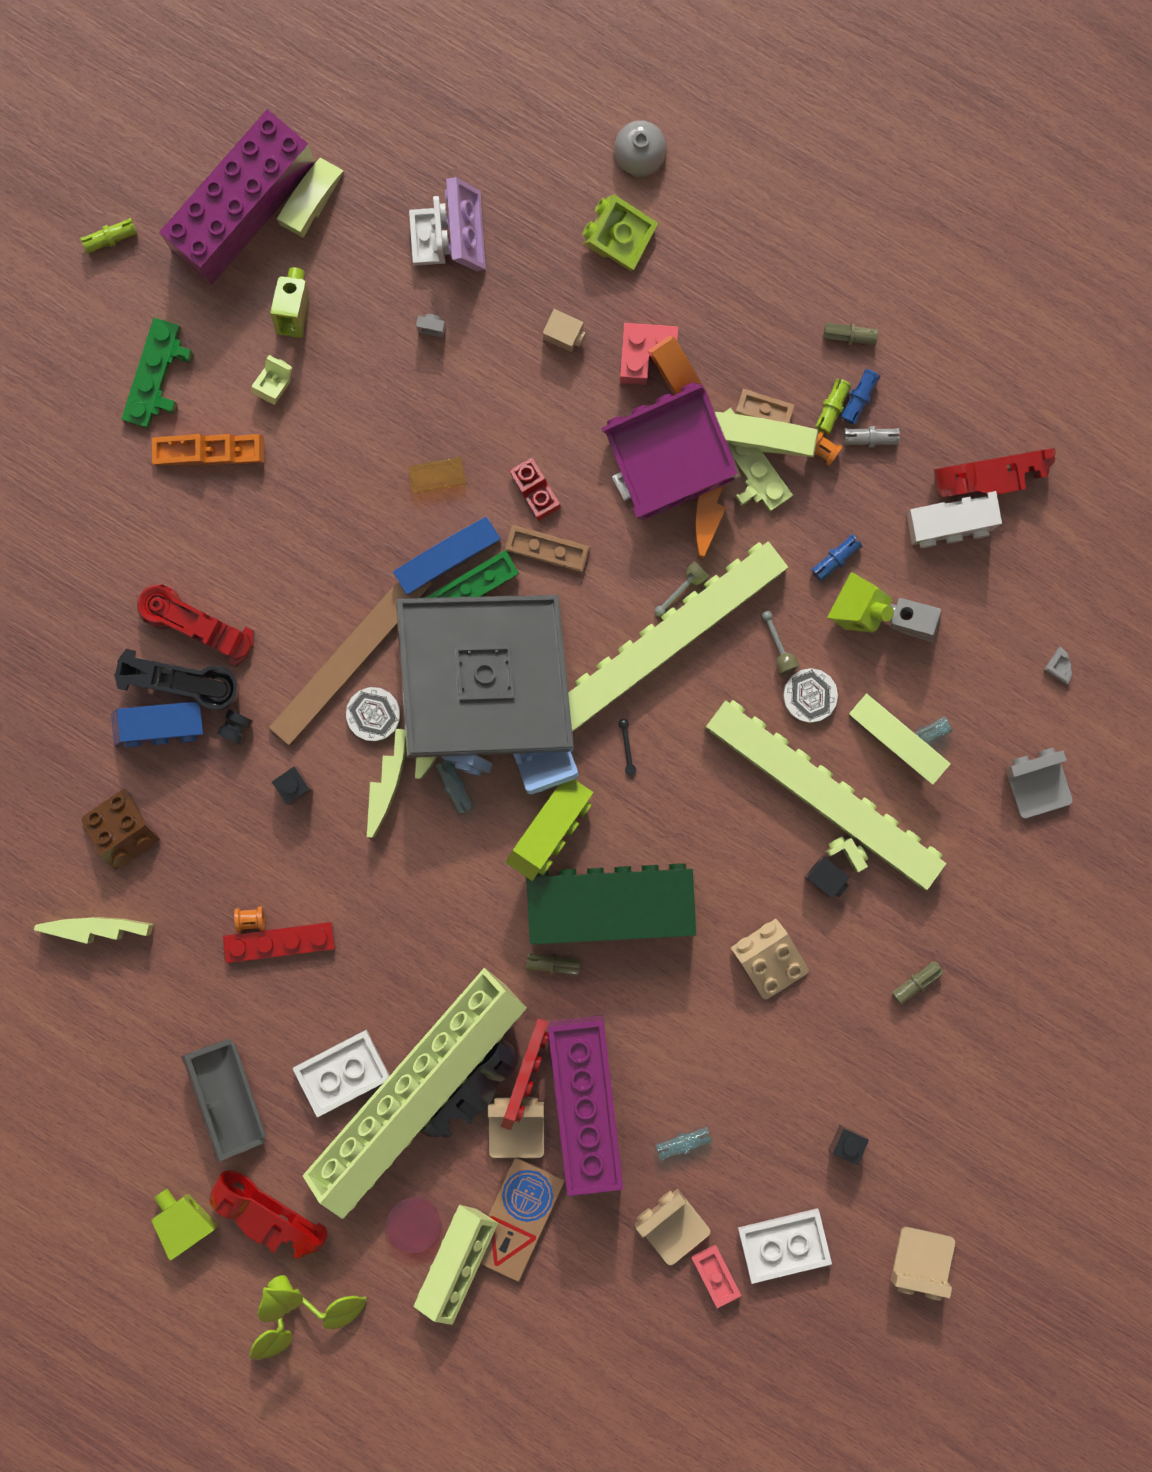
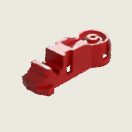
M1055 448L1042 449L933 469L936 488L941 497L970 492L988 495V493L994 491L997 494L1024 490L1026 489L1025 473L1033 471L1035 478L1047 477L1049 468L1056 461ZM1009 464L1011 471H1008L1007 465Z
M153 584L145 588L138 597L137 612L148 625L159 629L172 627L230 656L227 663L235 667L248 658V654L254 646V630L245 627L241 632L182 602L180 595L171 587L163 584ZM154 596H162V597H164V598H166V599H168V600H170V601H172V602L178 604L179 606H177V605H175V604H173V603H171V602H169V601H167V600H165V599H163V598H161V597H154Z
M232 1170L223 1171L212 1187L209 1199L211 1207L219 1215L234 1220L247 1237L258 1244L266 1245L270 1248L269 1251L273 1253L282 1241L287 1244L291 1240L294 1242L292 1247L296 1249L293 1257L299 1259L304 1257V1255L318 1252L328 1238L325 1226L320 1223L315 1225L258 1189L251 1179L239 1172ZM237 1181L244 1185L245 1188L242 1191L233 1184ZM281 1214V1215L285 1216L286 1218H288V1220H285L284 1218L280 1217L279 1215Z

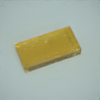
M461 456L408 466L413 494L466 484Z

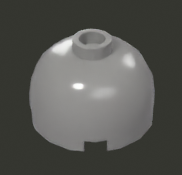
M645 120L632 121L626 124L618 132L614 142V159L621 170H625L634 177H647L657 172L667 154L666 139L661 129Z

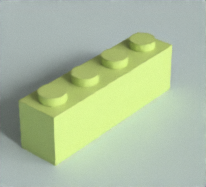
M459 1205L413 1307L434 1322L453 1325L498 1222L478 1209Z

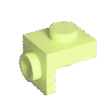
M269 355L265 362V368L251 387V393L275 405L290 384L292 367L285 361Z
M843 836L828 844L830 849L825 851L827 856H832L843 850L855 872H860L868 867L865 863L868 857L861 845L856 847L852 838L844 840Z

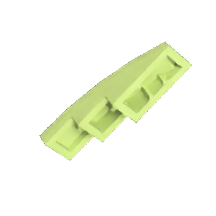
M715 412L727 442L733 446L758 448L761 452L814 457L818 429L764 418Z
M867 693L849 713V715L931 784H934L951 764Z
M395 729L394 756H383L381 783L370 782L367 837L376 836L388 814L397 791L406 755L405 729Z
M91 917L37 924L34 930L88 944L93 943L95 935L115 940L122 939L124 931L148 936L152 934L154 924L129 919Z

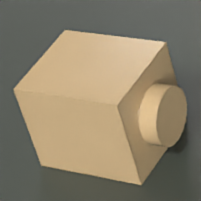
M554 309L543 331V340L573 352L574 347H580L584 340L586 332L582 331L583 322Z

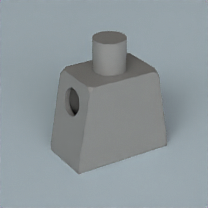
M899 598L897 605L890 604L894 609V615L890 620L891 629L933 643L941 620L942 609ZM904 614L913 616L910 620H903L901 618Z

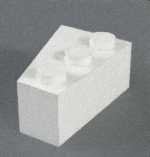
M996 491L988 493L987 497L975 499L966 497L962 498V501L933 504L910 509L906 513L912 545L920 544V548L935 546L936 541L945 539L947 544L963 541V536L973 535L974 539L990 536L989 532L1002 524Z

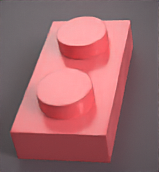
M716 1244L692 1256V1260L717 1308L742 1296Z

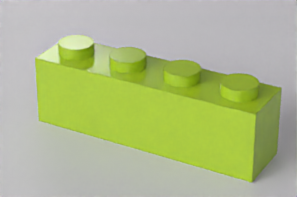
M575 779L559 784L512 850L505 863L531 881L534 880L538 873L544 875L552 863L548 858L552 853L557 856L566 843L562 840L565 834L569 837L572 835L579 824L575 819L578 815L581 817L585 816L592 805L588 800L594 792Z

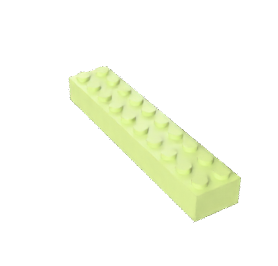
M483 968L304 1173L303 1178L318 1202L343 1219L349 1211L355 1208L363 1195L374 1186L376 1180L393 1164L404 1148L410 1145L417 1133L429 1123L431 1117L448 1101L458 1086L465 1082L472 1070L484 1060L486 1054L503 1038L505 1032L514 1022L519 1020L522 1013L526 1010L527 1007L516 995L487 969Z

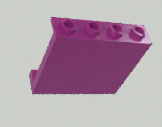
M688 384L681 388L682 392L674 396L671 394L661 396L656 400V404L649 407L646 405L639 406L631 411V415L624 418L622 416L612 418L607 421L606 426L601 428L602 432L607 435L635 507L633 510L636 518L641 521L741 478L706 388L702 384Z

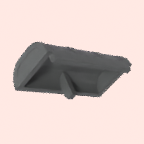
M231 1038L181 1056L216 1162L266 1143L264 1138L267 1136L236 1044L232 1043Z

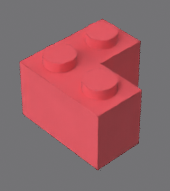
M624 323L620 383L646 385L649 359H652L647 351L669 335L677 340L678 327Z

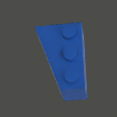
M199 702L120 708L111 713L114 746L124 745L125 748L141 747V743L152 742L153 746L169 744V740L179 739L180 743L195 742L196 737L203 734Z

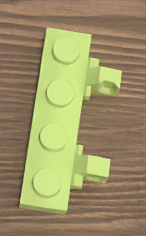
M731 408L724 412L735 414ZM728 443L737 467L747 479L745 483L748 487L742 493L735 496L741 506L753 498L756 503L762 500L769 512H771L793 496L760 449L733 446L731 443Z

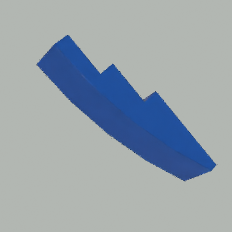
M486 516L394 570L393 574L405 593L410 595L453 568H458L500 541L501 538Z

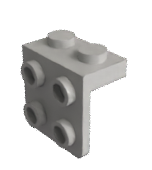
M1054 747L1039 751L1038 758L1029 760L1028 755L1013 759L1012 766L1005 767L1016 806L1022 818L1032 817L1072 803V796L1061 762L1067 761L1064 750L1055 752Z

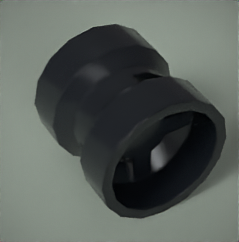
M228 709L225 715L226 722L223 726H220L217 734L242 745L245 739L244 733L246 729L251 727L253 720Z

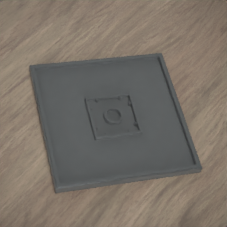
M559 595L411 598L396 600L407 758L573 751L574 744Z

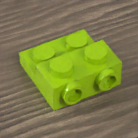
M615 194L608 196L606 199L602 198L595 208V212L598 215L594 223L590 221L583 230L582 236L586 237L583 245L602 257H609L624 268L632 271L635 269L658 222Z

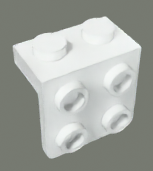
M433 196L434 208L409 210L414 266L445 264V255L450 254L447 230H443V228H448L445 203L440 204L439 196Z

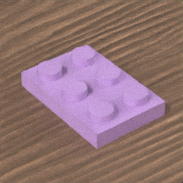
M457 177L446 179L445 199L449 210L447 226L450 230L451 242L449 243V253L452 260L476 272L486 270L480 190Z

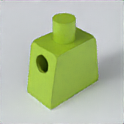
M289 268L288 277L281 276L278 278L270 312L276 334L303 338L309 293L306 281L304 280L305 271L300 268Z
M851 572L827 618L845 630L875 632L881 621L888 622L892 619L894 615V609L890 606L892 598L875 585Z
M166 1188L154 1197L162 1212L152 1219V1223L170 1261L214 1231L218 1226L214 1219L189 1194L176 1201L168 1188Z

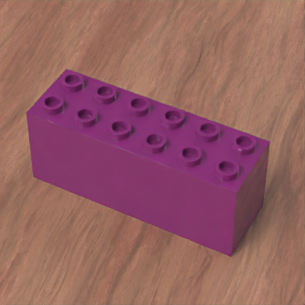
M266 109L159 231L171 251L212 285L297 188L304 176L316 163L309 144Z
M603 1015L549 1021L548 1032L567 1196L623 1190Z

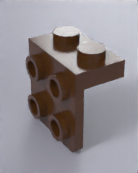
M125 789L110 797L82 818V823L99 856L114 870L126 865L131 859L160 840L157 832L144 821L130 793Z

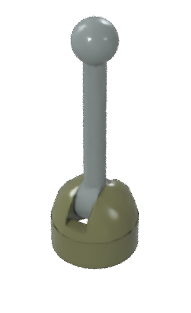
M695 561L686 570V581L662 606L655 608L654 612L657 616L660 617L665 614V609L690 584L699 585L709 577Z
M764 611L762 619L767 622L780 653L776 661L779 674L783 675L799 668L800 665L796 657L784 651L771 620L772 613Z

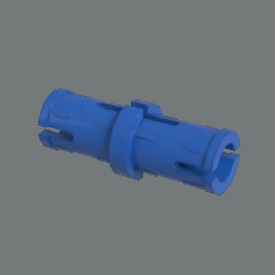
M869 369L864 370L856 389H852L850 393L851 398L841 415V419L856 425L865 405L871 401L872 391L881 377L879 374Z
M853 534L849 535L836 549L831 548L828 551V555L815 567L811 568L814 576L818 574L817 579L820 582H823L838 567L842 568L846 564L845 561L863 547L859 540H855L856 537Z

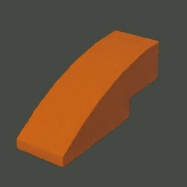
M669 335L647 351L660 370V375L673 395L682 392L681 388L688 384H702L675 337Z
M724 486L698 497L694 528L697 557L703 560L726 509L725 506L717 503Z

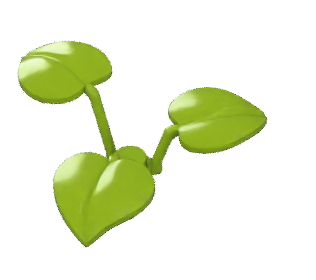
M281 1275L273 1278L268 1283L267 1288H263L262 1300L257 1315L262 1322L277 1320L278 1328L277 1330L265 1331L255 1340L249 1353L250 1359H265L283 1352L291 1344L293 1335L291 1331L284 1330L282 1317L291 1310L296 1309L301 1303L320 1320H324L323 1326L325 1329H337L349 1324L361 1313L367 1301L366 1296L340 1298L330 1304L325 1313H321L302 1296L298 1289L293 1290L287 1276Z

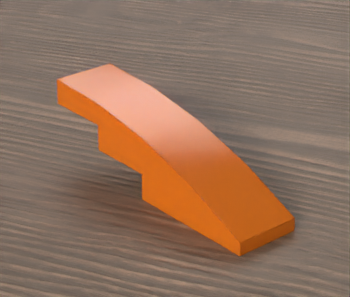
M191 434L152 437V465L264 463V436L261 434L238 436L231 434L208 436Z

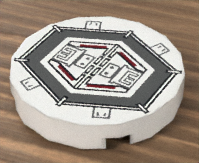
M812 668L800 670L791 676L785 685L783 693L784 704L789 713L796 719L808 723L821 721L829 716L836 707L838 698L836 684L832 678L822 670Z
M369 687L358 691L351 697L347 705L346 719L349 728L356 736L366 741H379L388 738L395 732L400 722V709L397 700L391 693L381 688Z

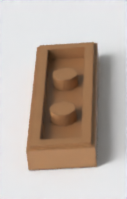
M511 525L505 550L508 553L583 573L590 546Z

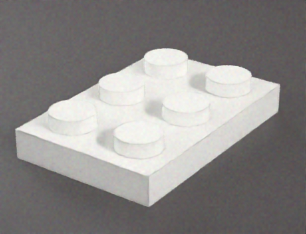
M367 1029L292 1068L317 1117L383 1084L390 1076Z
M818 1208L738 1227L752 1284L832 1264Z

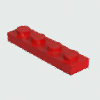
M332 922L223 936L226 963L335 949Z
M537 1019L501 1124V1127L511 1130L514 1122L520 1123L525 1107L520 1104L523 1096L529 1097L533 1082L529 1081L531 1072L537 1073L542 1057L537 1056L540 1047L545 1049L549 1038V1032L545 1031L548 1024L547 1021Z

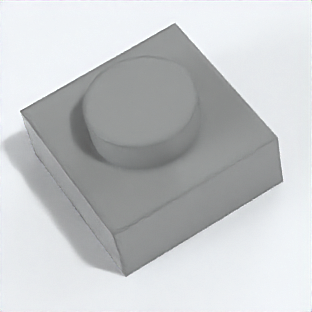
M426 314L425 317L418 316L416 323L418 333L444 338L446 325L445 321L441 320V317L433 314Z

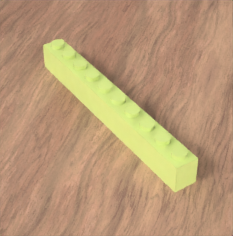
M768 541L763 546L760 542L747 551L750 556L742 562L736 559L726 567L728 572L721 578L717 575L712 577L704 584L705 590L699 594L694 591L682 600L685 604L677 611L674 607L661 616L663 621L656 627L650 624L639 633L642 636L635 643L629 640L618 649L620 652L618 656L612 660L608 656L596 665L599 670L589 676L588 673H585L574 682L577 687L568 693L572 732L785 572L788 566Z
M726 700L723 702L706 725V730L923 890H928L947 864L941 860L943 855L931 846L926 849L919 843L920 837L910 830H907L906 833L897 827L899 824L897 820L888 814H885L884 817L875 811L877 806L865 797L862 800L853 795L855 790L845 782L841 781L838 784L831 778L833 774L822 765H819L818 768L809 762L811 757L800 749H797L795 752L788 747L789 741L776 732L773 736L765 730L767 725L755 716L750 719L743 714L745 709L733 700L730 703Z

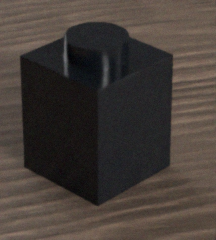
M295 766L272 781V784L287 805H292L313 790L300 769Z
M821 856L804 876V878L829 898H833L835 895L840 897L849 886L846 881L850 877L825 856Z
M839 1125L829 1150L832 1154L858 1165L869 1139L854 1130Z

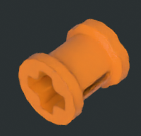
M820 431L814 454L825 460L826 465L830 466L843 446L840 444L835 445L826 439L824 433ZM819 445H822L823 447H825L826 449H828L831 453L826 452V451L823 450L821 447H819Z
M258 906V909L242 911L240 908H235L234 923L236 932L241 933L244 929L257 928L260 931H264L265 912L263 906Z

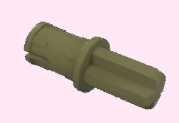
M826 323L823 336L825 339L848 342V345H851L853 342L876 346L878 329L857 327L854 323H851V326Z
M528 953L526 971L550 973V976H553L554 973L578 976L581 971L580 960L556 957V954L544 956Z
M933 961L917 974H911V978L893 990L892 994L901 1005H904L906 1001L920 991L924 993V988L942 976L944 972L939 964Z

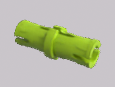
M128 218L109 227L105 225L102 227V230L80 239L87 254L108 245L111 247L115 246V242L137 235L131 218Z
M843 379L835 380L828 399H825L822 404L824 408L814 427L819 432L821 431L825 434L826 431L827 435L831 434L838 415L842 414L844 410L842 406L852 387L849 382Z

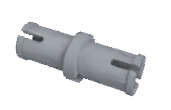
M869 426L868 429L844 428V446L868 445V448H874L875 445H899L900 436L898 434H900L899 428L875 429V426Z

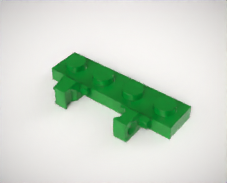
M153 317L122 414V421L149 429L153 415L159 416L160 410L175 414L178 404L173 400L162 397L163 391L161 389L169 364H173L174 359L191 363L194 354L191 352L192 350L181 347L182 342L177 340L181 329L178 324Z

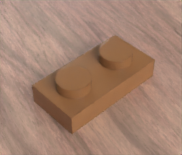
M743 389L735 414L789 423L794 404Z

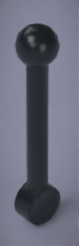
M621 719L618 725L623 733L627 760L625 771L627 774L633 775L636 772V767L633 765L627 730L629 721Z

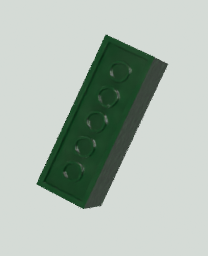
M686 863L669 864V869L659 870V865H641L642 871H631V866L614 867V872L604 873V868L601 867L587 868V874H576V869L559 870L560 875L549 876V870H547L544 875L538 873L533 881L526 877L530 944L697 936L693 869L687 868Z

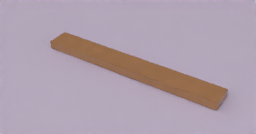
M398 581L269 728L290 746L396 627V600L421 598L433 583L430 581L415 592L407 595Z

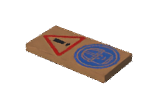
M514 1158L488 1215L498 1222V1225L480 1264L519 1282L565 1179L520 1158Z

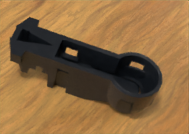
M125 649L117 660L118 663L114 676L117 689L128 691L129 685L159 692L164 691L174 695L197 699L202 706L219 711L231 707L239 696L240 685L237 677L230 670L221 666H210L200 671L135 658L136 651ZM207 678H213V679H218V680L224 681V682L227 684V686H228V692H227V687H226V685H225L223 682L217 681V680H212V679H207ZM199 694L208 695V696H213V697H222V696H224V697H223V698H212V697L202 696V695H199Z
M505 1038L496 1043L487 1053L484 1060L467 1076L465 1082L458 1086L448 1101L431 1117L429 1123L419 1132L428 1137L442 1136L450 1138L453 1133L449 1129L451 1125L449 1119L456 1120L459 1117L471 1125L473 1118L479 1112L481 1113L493 1100L498 1084L505 1080L515 1069L518 1063V1054L513 1045Z

